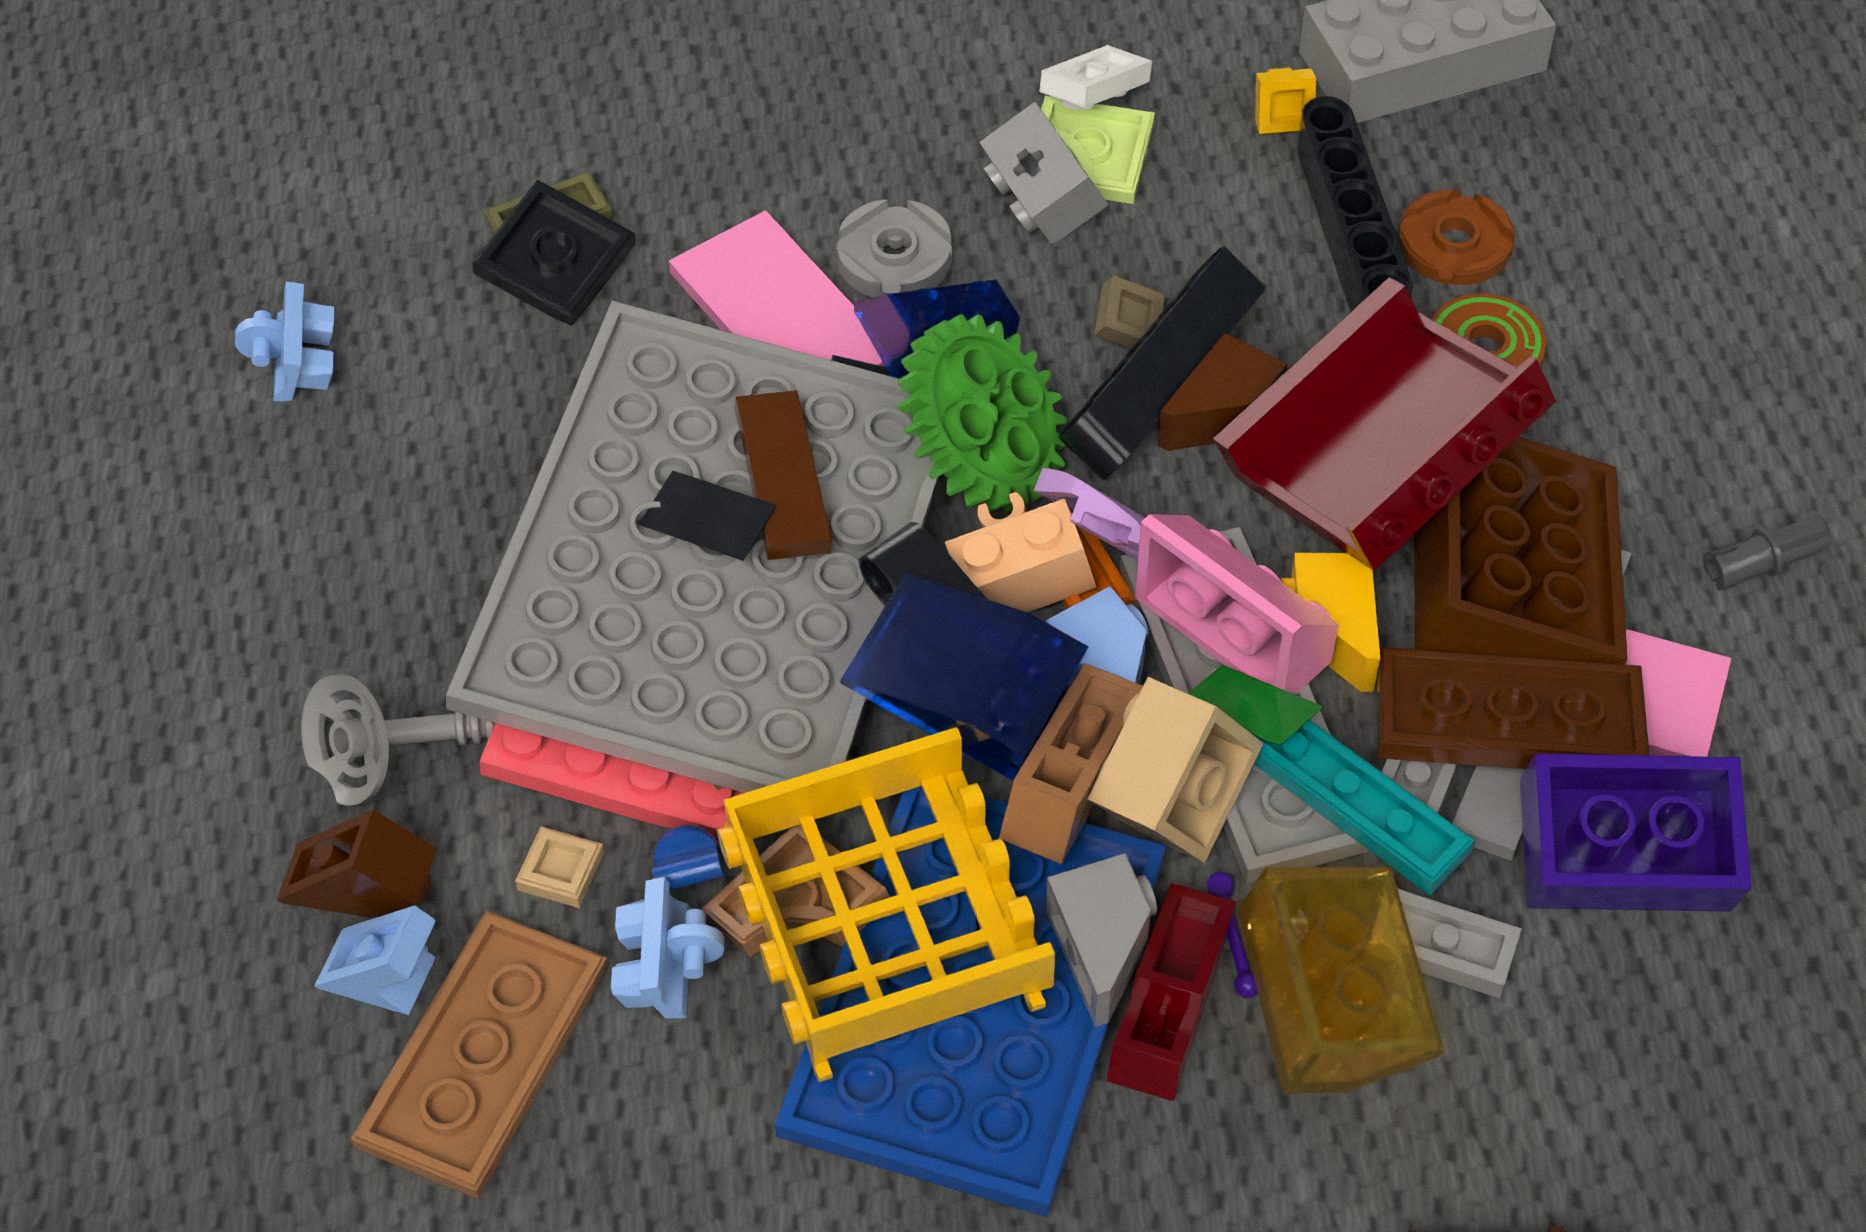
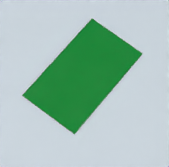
M1224 665L1217 668L1188 693L1217 706L1251 734L1279 746L1323 708L1319 704Z

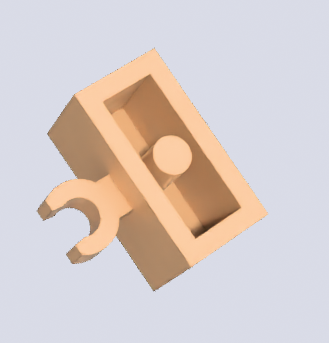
M1017 492L1011 493L1009 497L1013 510L1004 519L991 517L986 503L978 505V517L982 528L945 542L951 558L1005 620L1064 600L1071 595L1097 588L1075 524L1070 522L1071 513L1065 498L1027 512L1022 497Z

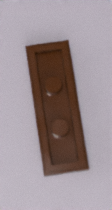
M797 390L737 396L735 413L753 496L776 505L761 531L767 560L831 553L832 537Z

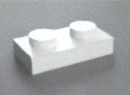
M1106 45L1042 70L1039 92L1061 99V104L1066 108L1089 110L1096 103L1111 97L1124 96L1126 91L1150 82L1152 61Z

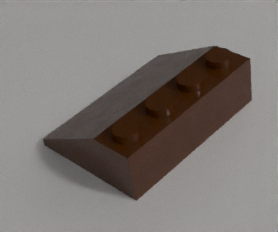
M1518 436L1493 462L1487 465L1460 490L1447 505L1441 508L1414 533L1415 650L1625 664L1627 661V642L1616 467Z

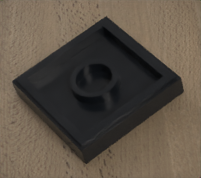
M536 180L472 262L473 274L541 312L572 326L635 245V233L547 184Z

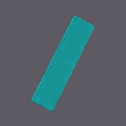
M1308 720L1280 746L1254 735L1264 743L1254 762L1256 767L1429 896L1472 853L1474 839L1311 720Z

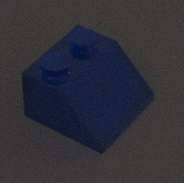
M997 279L886 294L856 301L854 306V313L891 377L898 379L909 374L901 361L906 356L914 353L910 344L924 336V331L944 320L949 321L963 314L966 320L982 315L986 327L996 321L1002 323L1004 339L1017 333L1020 322L1019 314Z

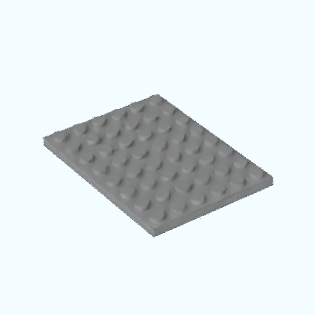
M611 301L446 693V709L743 793L848 761L894 619L893 614L866 584L859 568V559L910 522H917L924 527L940 476L934 479L929 477L930 468L933 464L929 456L923 458L915 457L916 449L922 444L919 436H910L904 433L903 429L914 421L912 415L898 409V404L910 398V394L897 385L898 378ZM797 390L832 537L831 553L767 560L762 532H760L746 558L742 561L639 525L648 509L661 507L660 502H656L654 499L672 470L754 497L735 413L736 397Z

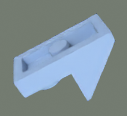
M411 906L342 928L314 986L324 991L409 1015L436 958L428 952V946L425 945L436 920L417 906Z

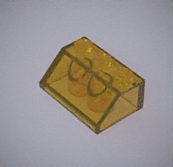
M1264 868L1237 911L1283 1094L1350 1092L1438 1058L1444 1049L1392 868Z

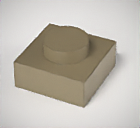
M1112 275L1102 284L1094 336L1131 349L1163 311L1165 294Z

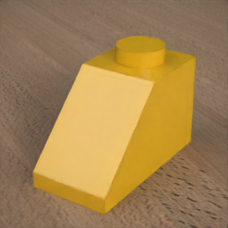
M1294 553L1291 578H1280L1281 582L1306 601H1313L1322 606L1328 612L1331 619L1338 623L1333 659L1327 666L1360 692H1374L1380 663V648L1373 570L1347 553Z

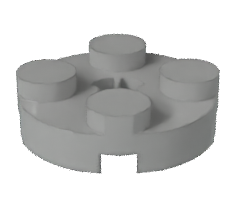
M888 199L867 203L850 213L842 222L839 230V241L836 250L837 262L842 277L856 291L868 297L876 298L883 304L899 305L907 299L916 298L930 292L946 278L953 264L949 225L937 211L920 202L907 200V208L900 206L888 207ZM889 245L893 249H898L902 246L906 248L903 253L888 254L884 252L883 247Z

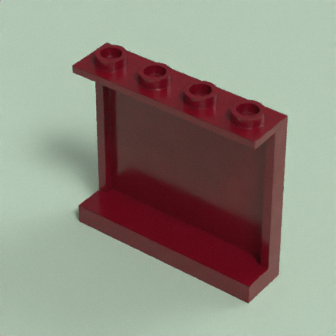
M1389 277L1216 435L1213 440L1233 475L1241 482L1375 571L1430 518L1447 505L1475 476L1493 462L1520 434L1538 420L1556 400L1536 358L1530 355L1519 367L1513 366L1419 313L1405 285Z

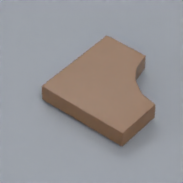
M801 825L790 827L760 855L767 876L814 861ZM822 838L828 856L841 853ZM859 866L835 872L849 910L890 897L886 888ZM741 872L701 910L706 912V918L719 931L751 957L760 951L759 944L768 940L761 923L750 926L746 919L738 892V886L746 884L744 875ZM821 877L773 892L787 930L835 915ZM868 923L856 926L858 932L861 931ZM842 931L824 936V938L841 947L846 943Z

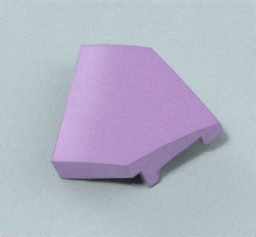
M1042 468L1034 488L1035 492L1053 502L1065 498L1069 511L1072 512L1071 523L1138 560L1141 521L1146 517L1068 473L1056 469Z

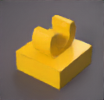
M1291 67L1267 69V72L1256 73L1255 121L1259 134L1300 130L1302 109L1308 101L1316 98V76L1312 68L1292 70Z

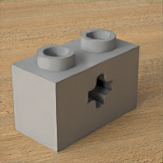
M1033 102L979 142L992 160L990 164L984 167V170L1003 196L1012 190L1018 198L1017 201L1010 205V208L1029 234L1039 228L1050 243L1059 241L1108 206L1104 197L1036 102Z

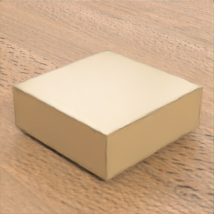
M540 826L515 880L517 890L580 908L604 855L603 844Z

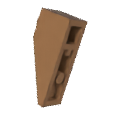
M1083 664L1013 781L999 838L1057 863H1063L1094 803L1087 798L1097 780L1105 758L1111 752L1123 728L1125 709L1130 700L1141 692L1143 686L1089 664Z

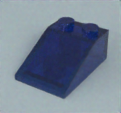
M905 573L843 674L840 683L931 735L957 727L962 737V752L1014 781L1073 680L1089 646L1030 613Z

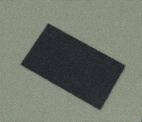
M672 470L654 501L660 502V507L648 509L639 525L744 561L776 505Z

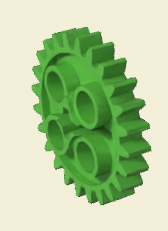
M963 314L949 321L944 320L924 331V336L910 344L914 353L902 359L901 363L909 374L898 379L897 385L910 394V398L899 403L898 409L912 415L914 421L903 430L907 435L919 436L922 444L916 449L914 455L916 458L926 456L931 458L933 464L930 468L929 477L934 479L944 474L948 478L947 494L949 496L964 490L966 506L969 508L983 502V504L986 503L990 513L1000 508H1003L1005 512H1010L1013 510L1009 494L1017 492L1026 505L1042 497V495L1034 491L1042 468L1059 470L1065 466V462L1058 455L1057 451L1067 446L1058 438L1060 434L1056 432V428L1067 423V418L1054 412L1052 405L1062 399L1060 393L1048 392L1044 385L1050 379L1051 372L1049 370L1037 372L1034 368L1038 353L1035 350L1026 354L1020 351L1021 335L1016 333L1004 339L1001 322L996 321L986 327L982 315L966 320Z

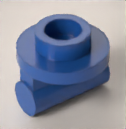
M696 826L673 828L666 832L655 846V867H652L653 879L665 877L670 883L669 891L725 876L719 843L710 832Z

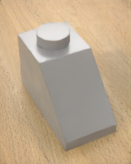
M1125 853L1047 877L1046 913L1095 1027L1109 1023L1146 949L1150 916L1157 914L1156 899L1145 875L1135 876Z

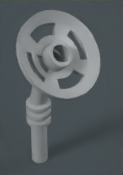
M336 674L320 679L310 690L302 712L301 738L307 765L318 771L329 781L338 804L354 806L368 802L380 790L388 768L389 746L457 739L459 745H467L469 738L472 739L474 744H481L483 737H486L488 741L495 723L459 712L384 720L378 703L363 683L352 676ZM343 690L350 691L360 697V700L354 698L341 701L337 694ZM351 709L357 710L361 713V717L354 718L349 711ZM326 716L334 720L329 732L330 747L334 753V756L331 758L329 757L325 741ZM364 757L365 765H357L353 762L354 759ZM345 775L353 778L367 776V784L362 787L353 786L346 782L344 777Z

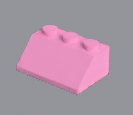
M1149 514L1141 521L1135 599L1223 665L1297 695L1332 662L1338 623L1331 619L1328 612L1322 606L1300 597L1285 586L1271 569L1264 565L1255 564L1233 548L1223 534L1213 529L1208 530L1189 515Z

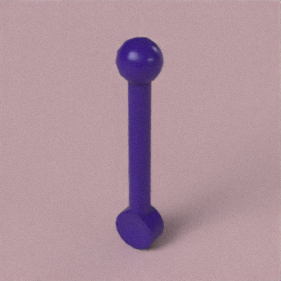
M1224 872L1212 874L1206 882L1208 893L1231 900L1230 897L1234 893V883L1231 876ZM1234 912L1227 935L1238 975L1234 981V989L1239 996L1245 999L1253 998L1260 991L1261 981L1250 970Z

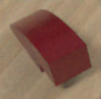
M1174 883L1170 884L1135 974L1132 995L1112 1045L1107 1082L1174 1102L1216 975L1234 915L1236 901Z

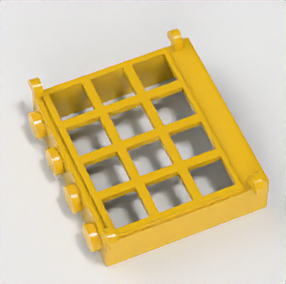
M957 727L724 799L727 823L724 824L725 827L717 829V835L725 862L729 869L737 866L741 867L746 884L738 886V892L746 919L750 926L762 924L768 941L759 944L767 976L772 985L782 981L790 999L788 1002L781 1003L787 1030L794 1045L806 1042L812 1067L819 1083L833 1078L828 1063V1058L1021 994H1024L1025 1001L1031 1012L1046 1007L1041 990L1054 987L1055 952L1050 942L1037 945L1035 941L1034 914L1029 899L1026 895L1017 898L1009 880L1010 861L1006 846L1001 838L992 841L985 824V800L978 783L968 785L962 771V737ZM921 786L936 823L890 837L876 800ZM861 805L876 842L828 856L815 820ZM801 825L814 861L767 876L753 839ZM943 838L958 876L911 890L897 853ZM882 858L897 895L849 910L835 872ZM821 877L835 915L787 930L773 892ZM965 891L981 930L934 945L918 906ZM904 911L919 950L871 965L856 926ZM842 931L857 970L808 986L793 946ZM988 945L994 959L993 961L946 976L941 960ZM926 966L932 981L883 996L878 981ZM862 986L864 987L868 1002L822 1017L819 1016L815 1005L816 1001Z

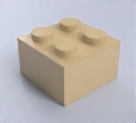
M1148 677L1141 692L1136 694L1128 703L1123 716V728L1111 752L1105 758L1097 780L1087 799L1134 830L1205 863L1264 743L1217 706Z

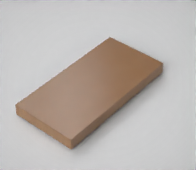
M486 910L351 1138L353 1147L479 1199L608 969L607 957Z

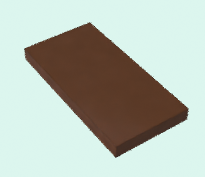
M1379 647L1380 663L1377 673V753L1380 759L1526 769L1535 754L1650 756L1642 667L1639 665Z

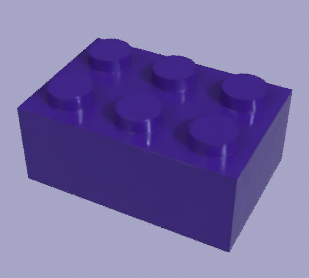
M1535 754L1520 778L1527 908L1731 912L1752 889L1740 757Z

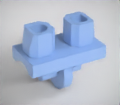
M286 281L283 310L277 313L276 320L271 319L269 312L259 310L253 314V318L239 323L235 329V346L240 353L252 358L253 365L265 367L269 365L270 359L275 358L273 401L275 402L291 401L296 387L327 390L333 372L332 351L302 347V342L329 346L333 333L334 307L303 302L304 284Z
M665 877L647 880L645 884V899L616 907L615 929L618 940L628 950L641 948V959L618 963L612 968L611 991L626 1008L654 1006L664 1018H687L689 979L701 978L703 976L704 964L716 961L723 955L725 937L717 928L706 925L705 911L692 909L688 903L672 897L669 894L670 883Z

